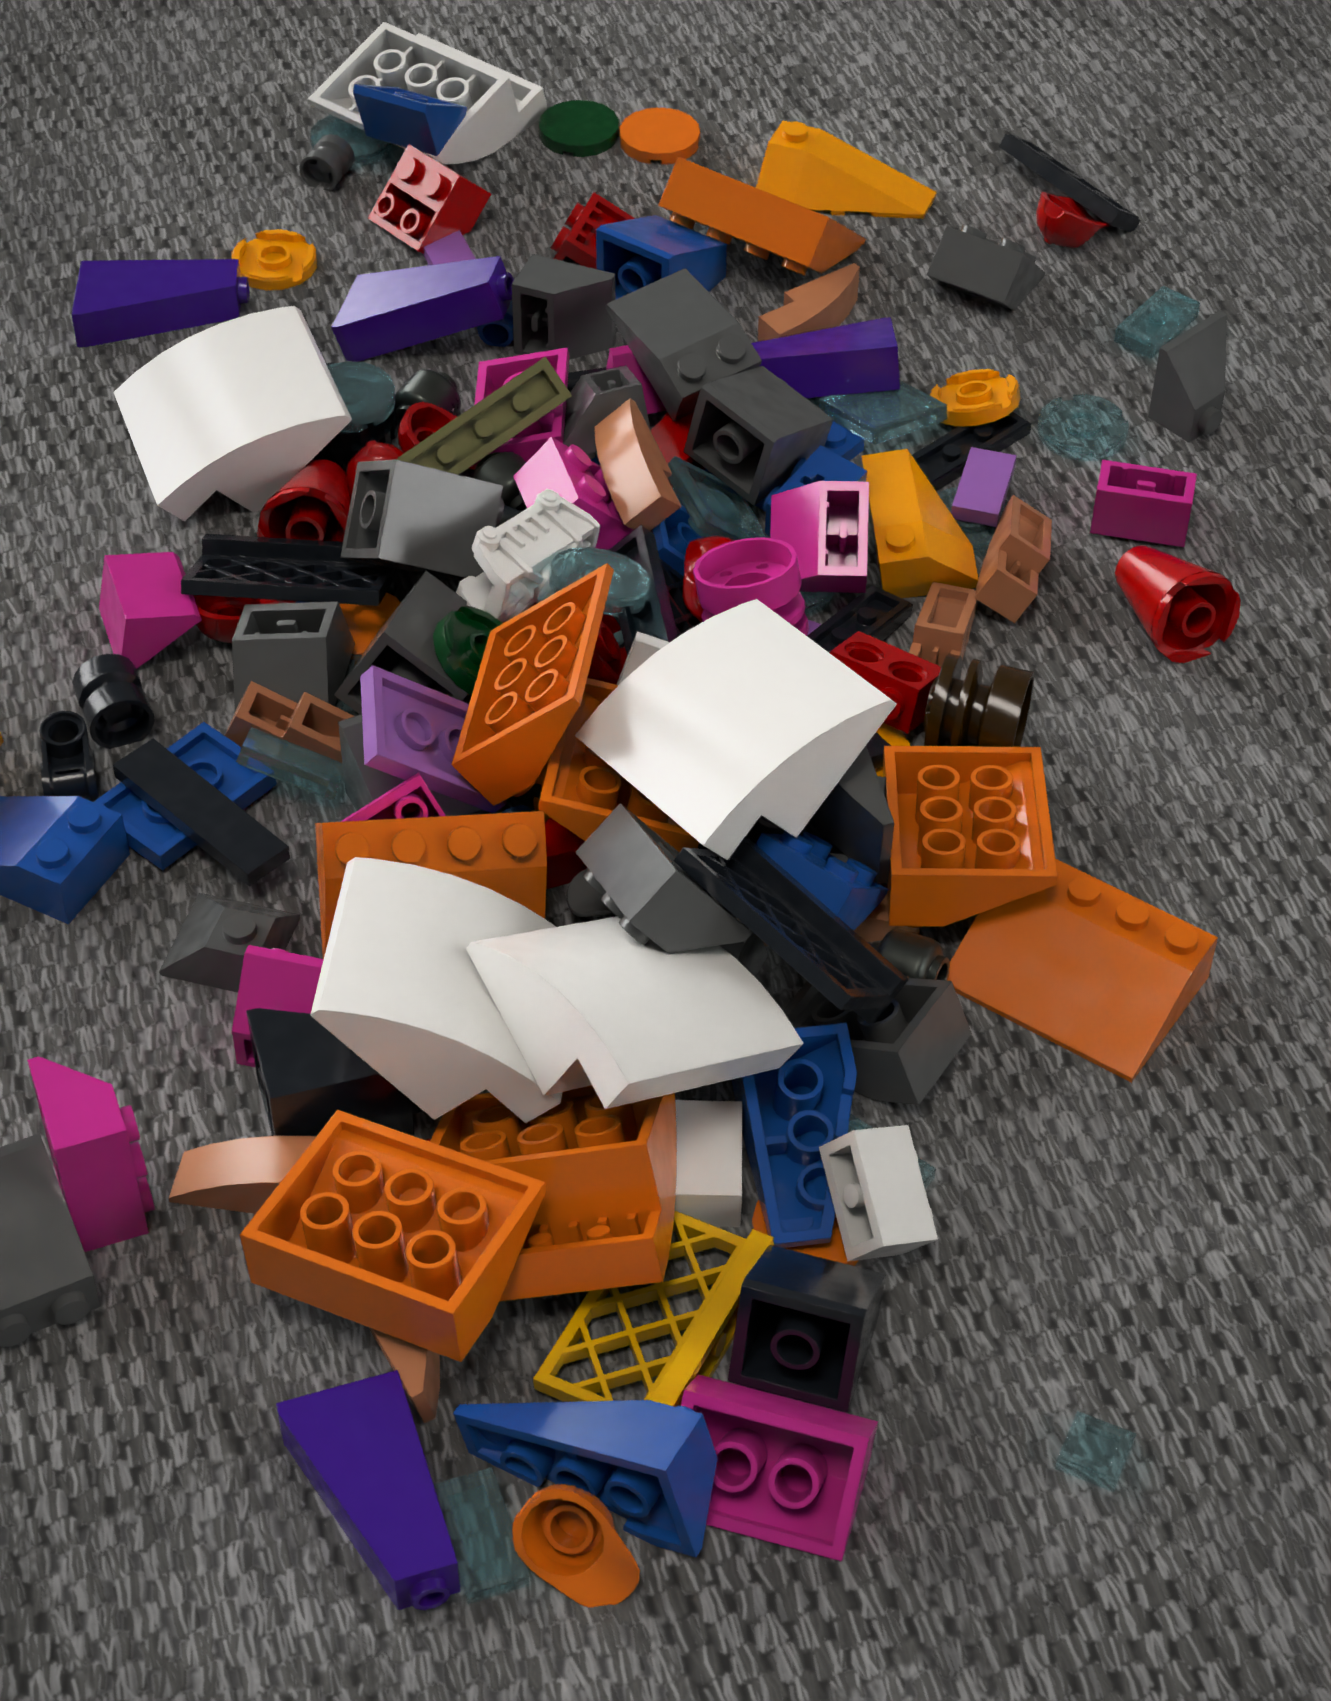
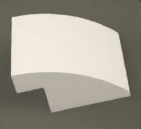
M383 22L308 98L309 105L363 130V123L353 94L355 84L398 87L468 107L465 118L439 155L435 156L425 153L442 164H461L493 154L539 121L540 116L547 110L543 87L423 34L418 33L415 36L386 22Z
M295 306L248 314L217 324L192 335L156 356L114 391L115 398L157 506L183 521H186L216 490L252 512L261 511L267 500L301 471L352 420L301 310Z
M755 599L707 619L681 634L653 654L626 677L596 708L575 736L699 843L728 860L761 815L797 838L897 703L758 599Z
M355 857L348 861L310 1016L434 1120L485 1089L525 1123L561 1103L562 1092L543 1096L466 950L471 942L554 928L556 926L516 901L487 887L448 873L413 864L374 858Z
M618 916L471 942L466 948L543 1096L592 1085L604 1108L608 1109L778 1069L804 1044L783 1010L764 986L734 956L721 946L667 953L651 939L644 946L637 942L619 924L621 919Z

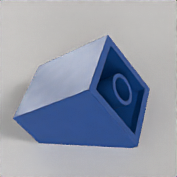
M657 215L604 224L596 229V269L615 274L616 299L684 268L708 292L726 277L727 244Z

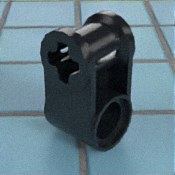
M59 711L50 714L42 721L39 729L42 753L40 771L44 796H79L94 802L99 798L98 781L84 718L72 711Z

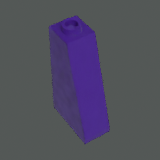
M501 256L357 275L331 329L346 361L359 362L504 319L512 301V283L514 278L511 273H507Z
M239 259L81 261L71 314L77 347H90L240 317L241 303H249L248 277H241Z
M891 317L752 343L762 360L760 366H764L805 398L900 390L898 345Z
M398 1370L276 1403L284 1445L398 1610L411 1606L418 1610H429L445 1603L450 1595L461 1592L458 1561Z

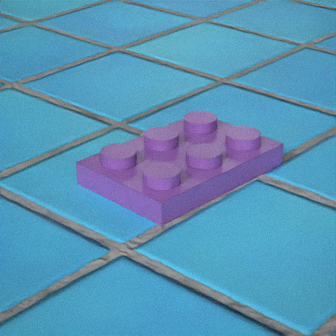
M374 665L360 676L364 765L403 780H407L419 772L430 790L493 814L507 804L506 799L493 806L451 765L469 706L468 703Z

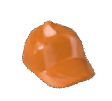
M551 1485L534 1493L515 1516L512 1525V1538L517 1555L533 1573L580 1605L588 1608L616 1605L623 1602L637 1588L640 1580V1569L637 1562L617 1533L611 1512L600 1499L590 1492L576 1488L573 1485Z

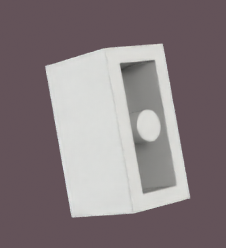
M675 1100L677 1129L675 1211L715 1227H740L742 1205V1101Z
M908 1125L853 1130L819 1147L848 1262L904 1254L938 1240L933 1222V1214L928 1203L917 1153L914 1149Z

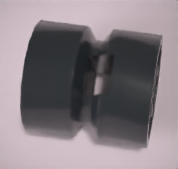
M103 654L89 659L78 668L72 681L73 689L79 706L83 709L84 719L91 738L97 745L113 749L144 740L152 731L155 722L154 713L148 697L142 689L136 667L130 659L119 654Z

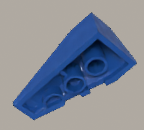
M847 1023L794 1028L804 1044L780 1068L731 1079L735 1101H742V1134L767 1233L769 1236L774 1237V1246L787 1248L830 1243L835 1210L819 1147L848 1133L857 1070Z
M651 1400L459 1404L453 1412L470 1454L536 1487H540L544 1480L548 1479L554 1482L555 1485L567 1484L586 1490L600 1499L608 1510L627 1519L623 1526L624 1531L654 1546L692 1557H697L702 1549L718 1458L702 1413L695 1412L685 1406L674 1407Z

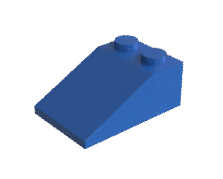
M0 796V895L66 924H70L130 855L123 815L79 796Z

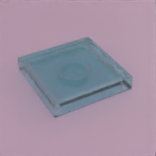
M901 380L900 390L830 395L819 399V408L833 418L835 423L874 445L947 419V404Z

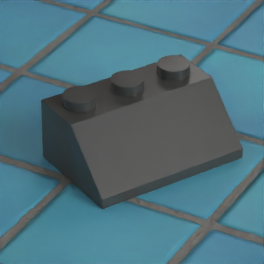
M621 803L576 851V854L588 868L583 877L603 895L600 898L601 901L621 919L619 921L621 927L643 946L651 939L667 953L745 942L752 934L746 925L673 861L679 854V851Z

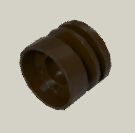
M948 654L929 692L923 721L925 733L924 746H944L947 739L951 740L950 746H968L970 744L987 747H1021L1031 704L1034 672L1001 665L996 671L991 685H983L981 660L973 659L965 679L960 680L962 657Z

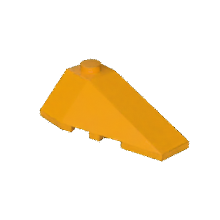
M782 120L768 142L756 188L807 209L831 211V215L845 216V211L869 212L873 217L924 219L937 195L936 191L822 129L806 126L801 122H788Z
M901 449L861 455L863 469L867 470L866 482H869V509L882 589L900 598H911L927 595L932 582L968 589L976 588L978 573L973 545L909 450Z

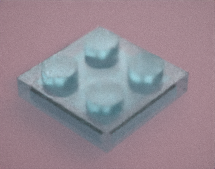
M674 456L668 463L672 472L668 479L680 504L685 507L690 516L688 519L689 525L697 534L703 538L723 536L734 541L744 538H768L746 499L719 478L677 456Z

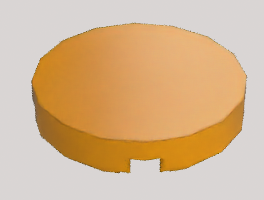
M282 229L264 230L255 233L256 239L249 242L246 241V238L241 240L232 251L231 259H239L241 277H248L249 287L267 291L284 290L298 286L311 278L317 268L315 246L306 243L305 237L297 232Z
M977 369L956 373L946 379L947 385L941 389L938 384L934 386L929 395L930 410L934 419L946 425L959 427L978 426L995 422L1012 413L1018 407L1021 399L1019 384L1015 377L1008 374L1006 378H1002L999 371H994L993 369Z

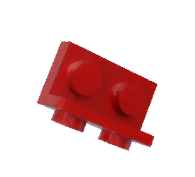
M593 192L585 206L577 202L566 220L565 225L570 227L571 230L563 226L550 248L557 252L554 259L563 261L565 256L581 266L596 269V229L604 224L635 218Z

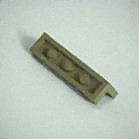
M544 357L398 457L397 460L459 475L568 400L572 395L550 362Z

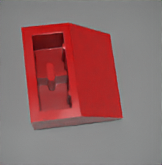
M408 144L368 219L424 254V246L460 230L462 235L470 232L491 193Z

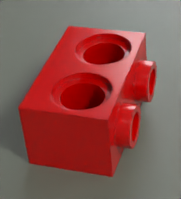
M861 631L856 632L830 651L831 655L897 703L883 723L908 734L924 721L929 692L933 681L940 673V666Z

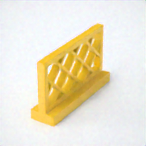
M674 1211L673 1231H675L679 1241L671 1243L668 1260L685 1256L692 1274L662 1283H651V1286L623 1294L619 1293L618 1287L589 1291L534 1376V1389L563 1402L613 1401L609 1389L642 1380L647 1392L644 1400H651L674 1407L681 1406L684 1389L698 1374L711 1378L734 1340L743 1280L769 1245L774 1246V1237L752 1229L748 1237L743 1238ZM714 1247L731 1254L725 1265L704 1271L700 1270L694 1255L696 1252ZM713 1284L709 1291L707 1286ZM698 1289L703 1301L699 1309L673 1316L666 1297ZM610 1292L611 1297L606 1298V1296ZM657 1300L664 1319L632 1328L626 1309ZM617 1312L624 1331L591 1340L587 1329L591 1320ZM685 1330L684 1334L681 1337L680 1331ZM670 1334L675 1345L672 1354L645 1363L638 1343ZM581 1337L583 1343L577 1344L578 1340ZM630 1346L636 1365L604 1374L597 1355ZM584 1358H589L595 1375L594 1378L573 1384L556 1377L563 1364ZM658 1375L655 1382L653 1383L651 1377Z

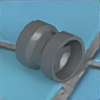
M333 134L324 135L314 145L313 150L301 161L299 166L300 174L308 186L316 188L322 181L328 183L323 190L331 191L340 182L341 177L353 166L355 161L354 151L349 143L340 136Z

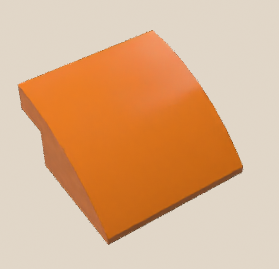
M590 1085L562 1092L560 1104L527 1123L523 1122L491 1093L475 1095L442 1115L430 1142L546 1183V1193L500 1301L664 1281L672 1240L676 1197L677 1129L675 1093L605 1109L595 1089Z

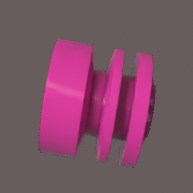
M765 537L744 538L717 546L707 551L696 561L693 574L698 600L704 609L701 616L702 622L740 604L758 599L803 634L808 635V618L804 612L806 608L805 601L799 592L802 582L798 557L793 546L782 540Z

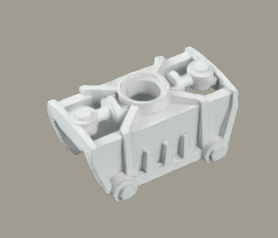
M546 489L537 495L534 505L496 528L485 526L477 531L472 551L474 552V558L484 572L476 577L468 576L461 580L456 593L467 601V606L486 611L502 623L527 610L533 603H539L565 588L566 585L564 583L572 577L578 578L582 575L593 558L601 525L589 513L562 498L555 491Z

